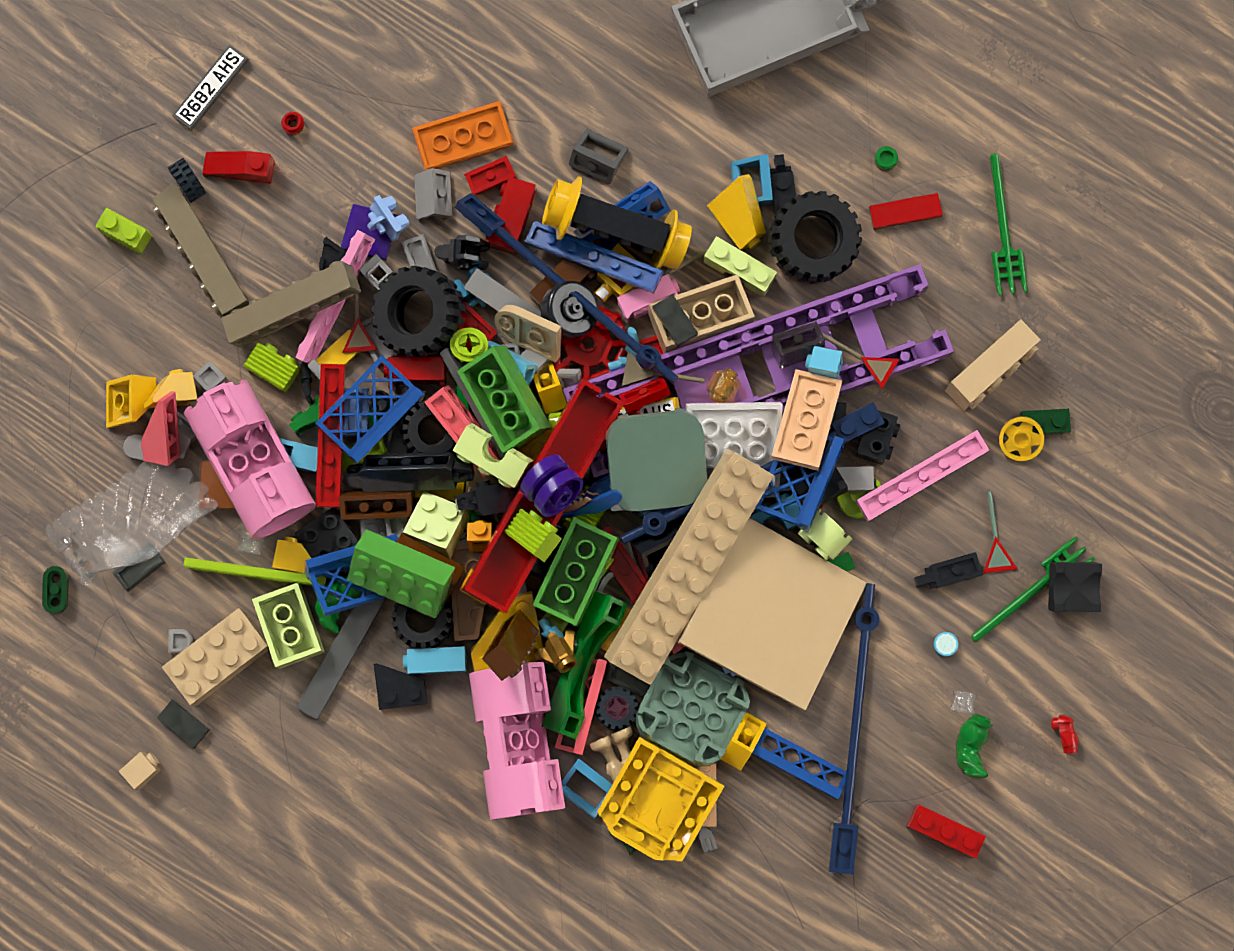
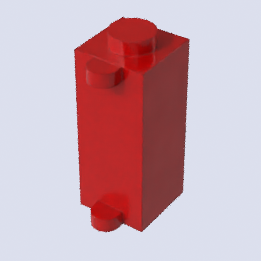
M441 356L423 358L388 357V361L412 384H440V389L446 386V364ZM384 365V378L389 379V369ZM392 373V379H398V378ZM392 382V389H394V385H396V384H404V383H403V382Z

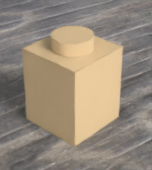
M140 752L119 772L133 789L140 790L161 771L157 766L160 762L151 752L148 754Z

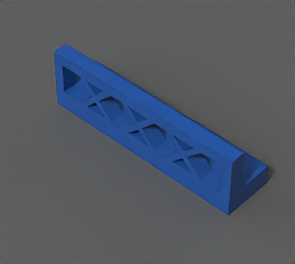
M651 181L614 204L655 220L670 211L660 189ZM658 199L662 207L655 212L649 211L650 204ZM588 228L587 232L578 229L573 231L576 237L588 242H593L597 238L603 239L601 247L609 250L619 244L614 242L615 237L610 236V239L593 235V230Z
M764 728L752 752L753 755L834 799H839L845 785L846 771ZM766 735L776 740L777 750L768 751L761 747ZM780 742L787 745V747L781 748ZM793 748L797 751L800 761L791 763L785 760L782 751ZM779 752L781 757L774 753ZM801 753L809 758L802 759ZM812 759L817 761L821 772L817 774L807 772L804 762ZM801 763L802 768L796 766V764ZM822 765L830 768V770L824 771ZM835 771L843 775L838 787L827 782L826 773ZM822 775L823 780L818 778L817 776Z

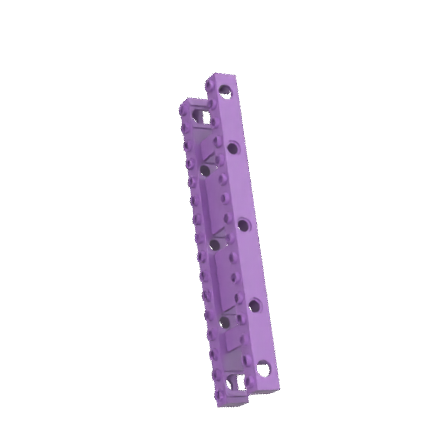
M921 264L667 352L661 355L660 361L675 374L705 379L704 383L680 379L673 383L682 409L686 410V404L781 402L783 404V416L795 370L809 372V368H805L807 355L812 354L814 346L837 350L834 344L820 337V334L824 333L832 338L828 327L830 325L850 319L864 357L899 359L889 379L949 358L954 350L946 330L940 332L936 330L928 340L915 344V341L907 340L903 345L889 350L886 348L873 310L887 305L892 307L893 303L913 296L917 298L922 293H925L929 285ZM761 350L774 383L775 392L758 398V396H753L739 357ZM863 361L850 366L842 364L838 380H842L839 396L877 383ZM624 367L587 381L602 389L597 397L600 398L603 393L608 392L620 399V394L661 376L650 377L622 386ZM663 377L666 383L670 382L665 377ZM577 384L563 389L567 402ZM730 389L739 390L737 395L730 396L728 394ZM600 451L596 453L590 464L595 482L609 475L608 454H601Z

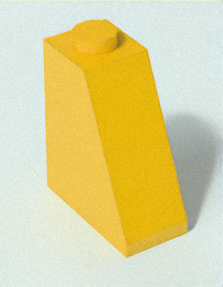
M749 174L739 176L712 200L707 207L740 250L745 248L753 249L761 243L760 238L766 231L752 178Z

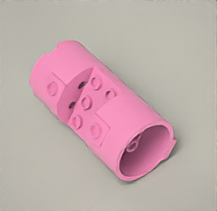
M242 379L238 385H234L233 382L226 384L224 382L204 392L197 399L196 406L194 408L192 406L187 407L184 415L251 539L257 540L277 533L309 514L316 504L248 380Z
M544 662L524 663L521 665L522 670L513 678L508 676L503 681L491 669L469 674L476 723H483L487 759L490 769L484 770L483 776L490 820L565 808L558 759L550 760L546 728L541 727L544 720L543 713L551 710Z

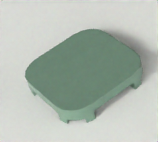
M675 408L674 411L629 416L628 414L618 416L619 418L606 430L605 437L610 477L609 487L610 490H619L622 493V499L618 505L628 511H644L686 506L694 503L707 482L704 432L701 423L694 414L682 408Z
M687 651L685 653H676L666 658L638 708L636 726L645 739L684 761L699 767L711 766L717 763L727 751L725 750L748 710L750 704L748 691L744 686V682L738 677L734 679L693 657V653Z

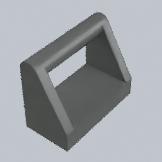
M587 128L572 150L569 165L607 184H611L629 148ZM587 139L619 153V155L613 161L585 148L584 145Z

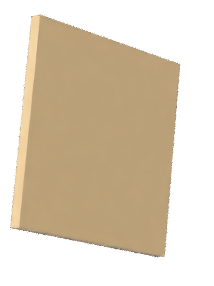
M749 518L689 619L678 643L805 711L866 586V582Z

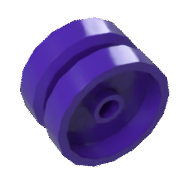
M551 455L538 462L529 470L520 485V491L530 502H534V506L544 517H551L566 509L576 499L583 487V480L573 469H569V465L560 455Z

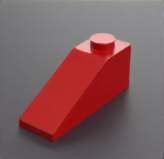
M252 151L206 152L202 174L204 176L271 184L275 161L271 154Z

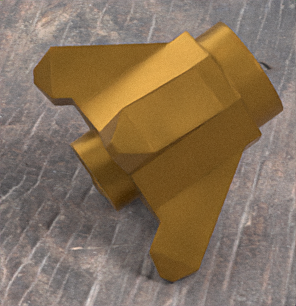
M569 629L565 631L564 637H558L556 633L549 632L548 640L545 643L546 646L543 649L538 648L534 651L535 658L554 666L560 673L570 671L577 664L574 655L575 632Z

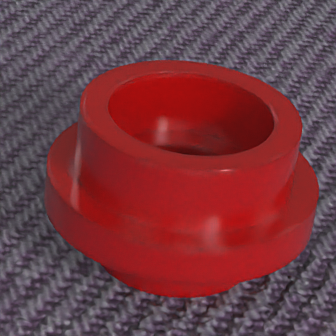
M289 112L283 116L281 126L287 134L296 135L304 129L305 121L301 114ZM297 121V125L290 127V122Z

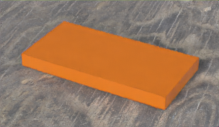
M500 101L412 128L425 170L430 168L440 169L514 146Z

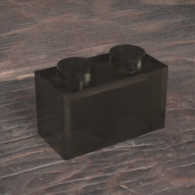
M817 321L773 335L771 350L779 368L782 369L806 361L807 355L812 354L814 346L825 348V339Z

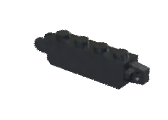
M450 452L366 455L362 464H350L347 467L346 471L348 474L345 475L343 483L351 488L362 487L363 492L456 490L457 483L473 481L475 471L472 463L457 462L456 456Z
M582 478V480H583V486H585V484H586L585 481H586V480H585V478ZM490 480L476 482L475 488H469L470 491L454 496L456 509L473 510L478 516L506 512L520 485L515 488L512 486L507 488L500 483L490 485Z

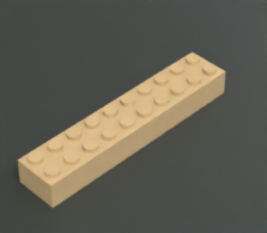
M726 448L604 657L610 663L650 685L652 684L774 477L773 474Z

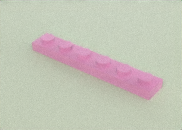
M359 230L351 238L350 246L345 256L341 259V261L353 266L356 277L375 241L374 238ZM345 300L317 312L314 320L309 324L304 341L298 347L296 358L306 363H310L313 359L316 360Z
M978 430L855 502L868 522L988 452L989 449Z

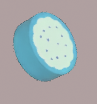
M940 633L934 639V650L940 656H950L956 652L958 640L952 633Z

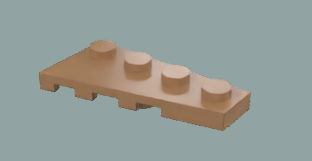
M468 544L457 545L451 557V560L465 567L451 593L455 642L479 640L485 610L484 604L460 592V588L470 569H474L483 553L469 552Z

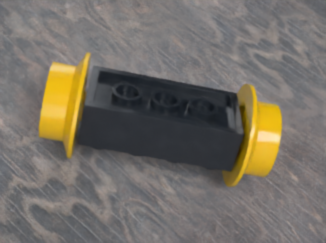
M580 176L572 183L560 179L555 181L545 206L542 224L556 229L557 240H561L564 237L569 225L586 232L590 228L593 230V235L610 239V236H613L616 243L632 247V244H636V250L653 254L652 267L660 269L662 266L674 270L678 269L686 254L692 227L678 221L677 210L673 209L668 214L665 222H661L580 194L582 177Z

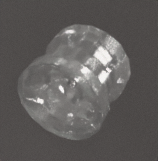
M241 532L240 537L242 541L238 545L237 551L260 556V544L264 542V538L253 540L248 532Z
M953 691L954 703L951 705L950 710L974 714L973 702L976 700L977 695Z

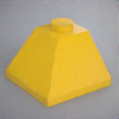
M131 374L106 382V428L136 422L149 409H144V403L156 388V377Z

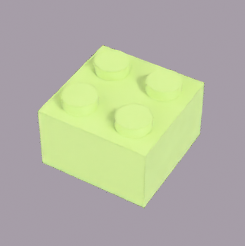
M424 491L403 534L451 559L467 527V523L470 521L468 510H457L455 503Z

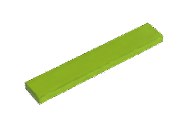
M186 557L184 559L183 566L190 570L312 586L310 579L308 580L306 574ZM324 576L316 578L318 584L326 586L330 580Z

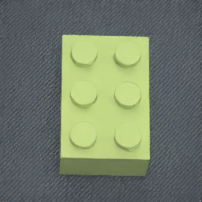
M295 583L252 599L276 668L281 669L325 653L302 585Z

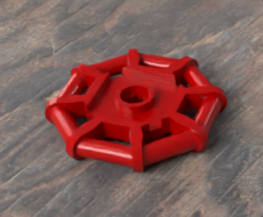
M599 306L600 311L626 332L621 320L622 315L619 312L615 313ZM597 321L594 328L586 335L575 339H561V346H564L568 357L563 361L559 357L556 363L553 361L552 363L556 373L559 369H570L568 368L570 363H575L584 368L580 380L583 378L590 380L610 373L608 367L610 361L607 358L612 347L619 348L614 359L616 361L619 360L618 357H626V344L620 339L612 341L608 329ZM592 338L594 346L585 349L584 344L581 343L582 340ZM602 363L606 367L605 370L590 375L589 368L597 367Z

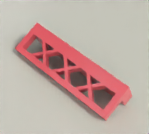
M449 385L441 388L424 402L456 443L467 425L473 423L483 429ZM489 441V454L493 458L500 460L491 442ZM472 463V464L474 465V467L478 470V467H479V466H477L476 464ZM478 470L483 478L487 476Z
M594 659L592 664H596L594 675L586 679L585 684L589 694L584 700V703L586 702L584 709L585 718L574 748L561 745L563 735L558 734L555 745L556 749L583 756L607 661ZM592 679L591 686H589L587 682Z

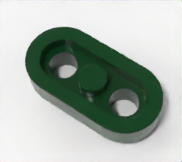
M51 566L43 574L42 605L47 612L52 614H60L68 606L69 576L65 569ZM55 575H60L58 583H55L53 580ZM58 598L60 604L54 607L53 601Z

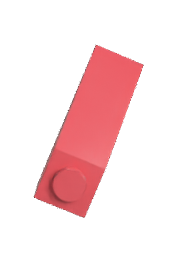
M174 391L169 392L158 400L142 437L141 450L143 451V461L169 466L181 456L176 392Z

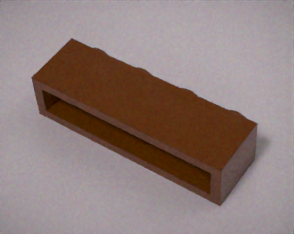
M521 610L517 611L502 623L483 656V661L501 681L508 676L513 678L522 670L521 665L526 662V656L532 651L531 647L537 642L535 638L539 630Z

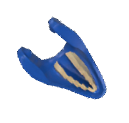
M607 475L594 482L584 493L577 496L564 510L561 517L569 518L600 513L620 503L622 493L619 490H610V477Z

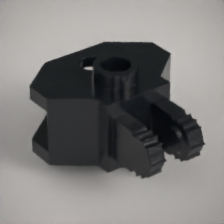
M458 235L455 239H450V244L438 245L434 253L435 257L442 259L444 262L452 263L457 266L458 270L469 271L475 266L480 270H486L489 262L481 260L480 252H487L490 249V243L478 237Z

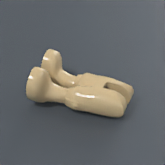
M631 726L611 734L621 754V762L614 753L609 736L590 743L591 750L600 752L608 762L606 764V773L611 776L613 782L631 753L629 748V738L633 734Z

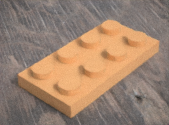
M795 370L771 459L819 471L842 380Z

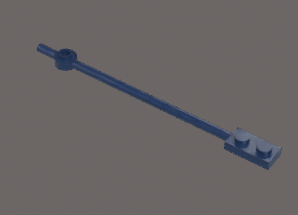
M472 193L457 201L454 208L477 226L481 232L485 233L488 237L496 234L555 285L566 282L503 229L506 222ZM574 291L568 294L569 296H575L577 301L582 304L583 309L636 353V361L642 368L657 370L672 384L678 379V376L660 361L661 355L657 349L649 345L642 346L579 292Z
M873 402L832 422L831 427L833 431L829 432L828 436L833 438L835 436L844 439V444L884 425V421ZM773 461L760 467L769 472ZM694 503L679 506L663 515L659 512L648 513L644 517L641 526L620 536L623 544L645 534L651 537L662 535L666 529V524L689 513ZM657 520L659 526L656 528L651 527L650 521Z
M866 583L864 606L855 615V624L861 630L842 819L841 823H833L828 872L852 875L854 874L858 825H851L870 632L879 624V615L873 609L875 584ZM863 616L870 617V624L863 623Z

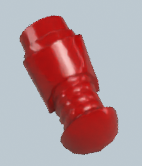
M1059 715L1058 718H1052L1051 727L1053 730H1060L1063 753H1077L1079 740L1074 731V720L1069 716Z

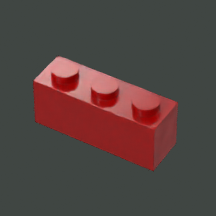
M509 177L507 183L502 184L500 190L502 200L500 205L496 204L494 213L506 222L503 229L521 242L537 188L536 184ZM496 234L490 237L486 235L490 248L517 255V252Z
M919 804L915 805L906 825L907 828L971 858H977L986 838L985 835Z

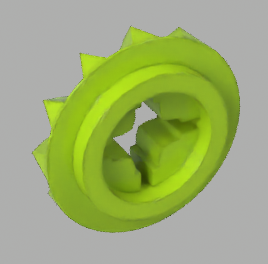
M462 328L452 336L450 349L453 357H457L461 363L463 361L471 362L487 351L488 340L478 329ZM467 339H469L473 346L471 352L467 351V347H464L466 346Z

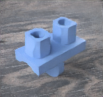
M378 195L373 198L374 203L370 206L372 212L368 216L371 222H369L367 227L370 231L377 229L380 234L386 232L393 242L408 227L409 220L404 214L397 217L393 216L391 212L396 210L397 203L392 196L382 199Z

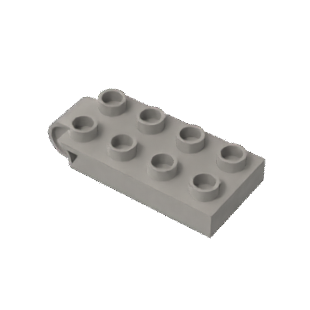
M686 0L671 6V17L708 98L870 31L861 11L876 5L882 0Z

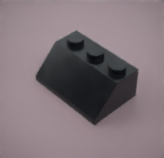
M687 514L667 523L664 533L660 536L651 537L645 534L630 541L635 560L647 582Z

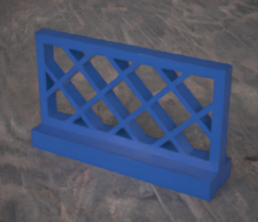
M381 355L315 424L357 464L424 393L419 388H416ZM381 363L389 369V379H375V369ZM372 373V379H366ZM392 373H393L398 379H392ZM362 382H372L373 396H359V385ZM375 382H389L390 395L376 396ZM392 382H403L409 389L404 395H393ZM356 389V396H349ZM346 399H356V413H342V403ZM359 399H373V413H359ZM376 399H390V409L387 412L376 413ZM393 399H399V400L393 405ZM339 407V413H333ZM329 416H339L340 430H329L323 422ZM342 416H356L357 430H342ZM359 416H373V427L367 430H359ZM376 416H382V417L376 422ZM333 433H340V439H338ZM343 433H357V443L351 449L343 443ZM360 433H366V434L360 439Z
M828 436L826 441L828 444L823 452L819 471L806 475L804 468L799 466L803 477L792 482L786 471L797 467V465L790 464L784 467L781 461L774 460L769 473L775 476L783 472L788 483L775 488L771 480L755 510L799 526V529L809 532L843 450L844 439L837 436L835 438ZM806 481L809 488L808 492L797 497L793 486ZM790 487L794 499L781 503L777 492ZM772 494L775 495L779 504L773 508L762 506L764 498ZM797 503L800 509L797 519L788 516L784 507Z
M393 534L390 536H386L385 538H388L396 542L398 536L397 534ZM355 546L305 560V574L307 579H310L324 616L386 598L339 576L341 570L350 569ZM326 576L332 580L327 588L318 584L316 578ZM335 581L347 585L344 594L331 589ZM351 587L363 592L361 598L353 599L347 596ZM328 594L340 599L338 605L327 607L325 600Z

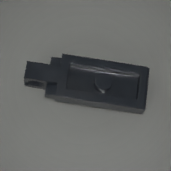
M784 154L774 155L775 168L770 169L775 215L783 205L796 197L793 171L791 166L785 167Z
M974 552L932 564L924 568L925 574L915 577L914 581L916 587L929 584L930 589H938L982 576L983 573L977 554Z

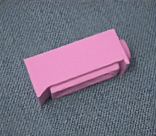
M667 274L661 278L654 294L637 288L617 297V304L628 324L632 317L637 319L647 314L649 304L663 300L672 294L674 296L678 295L680 289L676 280H671Z

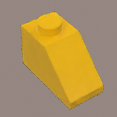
M550 361L533 376V381L545 414L558 412L567 404L552 361Z
M182 369L170 371L169 375L159 382L145 401L144 409L155 408L158 400L171 391L176 392L177 406H187L197 400L193 373L183 372Z
M285 537V540H277L272 568L280 571L305 574V560L311 559L304 546L299 543V539Z
M746 712L725 750L727 751L721 757V760L741 771L751 756L767 723Z

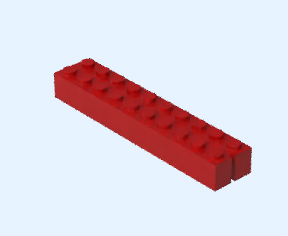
M584 378L580 380L530 469L548 456L560 455L569 465V469H573L582 479L606 437V430L615 421L625 402L608 392L603 393L599 398L597 395L601 392V388ZM520 487L462 588V591L503 614H507L538 557L507 535L505 529H507V526L510 525V522L513 521V518L516 517L520 509H523L528 514L531 510L543 518L540 523L544 525L547 521L554 527L564 512L563 510L554 516L544 517L536 509L534 502H530L523 495Z

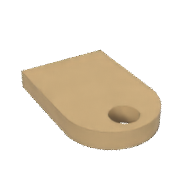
M514 305L503 306L495 315V325L507 340L555 363L559 359L562 326Z

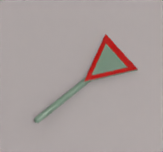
M988 491L993 544L983 573L1018 569L998 540L992 492Z

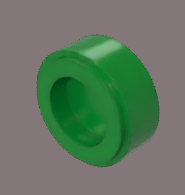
M889 146L878 149L874 157L875 165L882 171L892 170L898 162L896 150Z

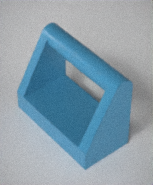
M768 154L731 162L732 182L741 176L740 168L758 166L761 197H757L759 207L772 206L773 197Z
M578 758L562 780L563 796L595 819L603 800L595 808L567 787L566 784L577 770L607 793L612 784Z

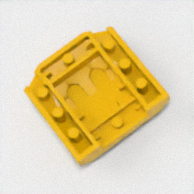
M639 737L597 813L602 817L613 836L652 859L683 861L725 786L650 741Z

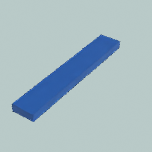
M534 221L525 240V243L529 246L652 294L655 293L663 275V270L565 233L561 240H557L556 229Z

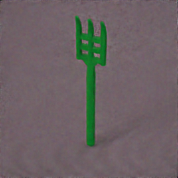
M993 153L990 155L1000 239L1003 246L999 253H991L995 285L998 295L1001 296V279L1008 278L1011 294H1015L1013 277H1020L1024 293H1027L1023 250L1018 249L1015 251L1010 246L999 155ZM1018 256V261L1011 262V257ZM1005 257V262L998 263V258ZM1019 266V271H1012V267ZM999 268H1006L1007 273H1000Z
M1074 537L1062 545L1041 563L1046 568V575L971 635V639L974 642L981 640L1049 583V562H1061L1058 558L1061 554L1066 559L1064 562H1075L1086 550V547H1082L1070 556L1066 550L1078 538ZM1091 557L1085 562H1093L1095 558Z

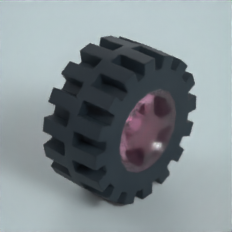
M184 158L168 167L171 175L190 203L206 194L200 181Z
M611 687L598 697L596 714L599 721L605 727L612 730H623L635 722L639 704L637 698L630 690L624 687Z

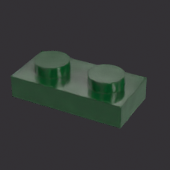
M1069 408L1021 411L1020 413L1021 417L1035 420L1041 426L1044 435L1067 434L1071 432ZM1033 426L1032 431L1039 434L1037 428Z

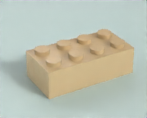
M738 274L674 296L698 332V336L679 347L676 346L652 309V306L660 301L649 304L648 315L663 354L753 323L755 317Z
M1020 319L952 380L945 390L946 393L963 411L969 407L973 410L986 397L984 394L986 391L991 394L1004 381L1002 379L1003 376L1009 378L1021 365V360L1025 363L1039 349L1036 345L1040 342V338Z
M238 608L163 665L162 668L189 705L196 707L268 652L269 647L265 637L246 612Z

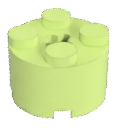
M818 508L809 532L800 529L798 534L808 544L813 541L818 546L815 550L825 560L829 558L834 560L850 543L852 538L849 535L845 538L844 530L825 512L820 515L819 513L822 510Z

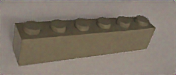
M175 184L153 197L152 199L156 204L153 207L159 219L164 217L167 225L164 226L171 238L176 237L179 244L176 245L178 251L183 258L187 256L191 263L188 264V267L194 277L199 275L202 283L199 285L206 296L211 295L214 302L211 305L217 315L222 314L226 316L233 309L248 306L249 301L178 185Z
M336 261L331 263L329 268L322 271H314L309 274V277L293 281L282 290H274L263 299L252 300L246 307L231 310L229 315L221 319L229 344L241 348L360 293L361 290L353 266L343 261Z

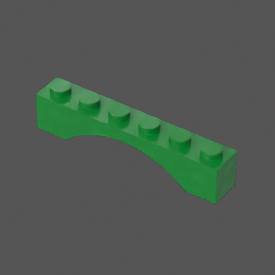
M594 593L575 637L574 655L577 664L570 671L561 673L550 702L551 710L546 712L541 727L575 740L577 739L585 718L583 707L584 689L590 666L602 644L620 626L628 605L627 603L606 594Z

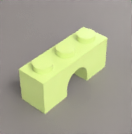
M717 236L704 255L705 264L722 274L725 272L733 276L738 274L744 287L763 298L776 279L777 272Z
M473 423L467 425L453 449L454 452L458 453L457 457L466 463L472 462L479 466L478 470L488 476L492 474L499 478L498 482L507 488H511V486L515 488L520 485L533 460L514 448L508 450L502 460L493 458L488 452V443L493 435Z

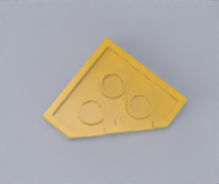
M532 591L517 594L507 614L498 612L493 617L483 635L471 650L475 672L491 669L482 658L502 623L519 610L539 630L535 638L537 642L531 647L532 651L526 656L527 660L525 663H532L538 660L535 658L534 651L538 648L543 649L536 609L532 605L534 602Z

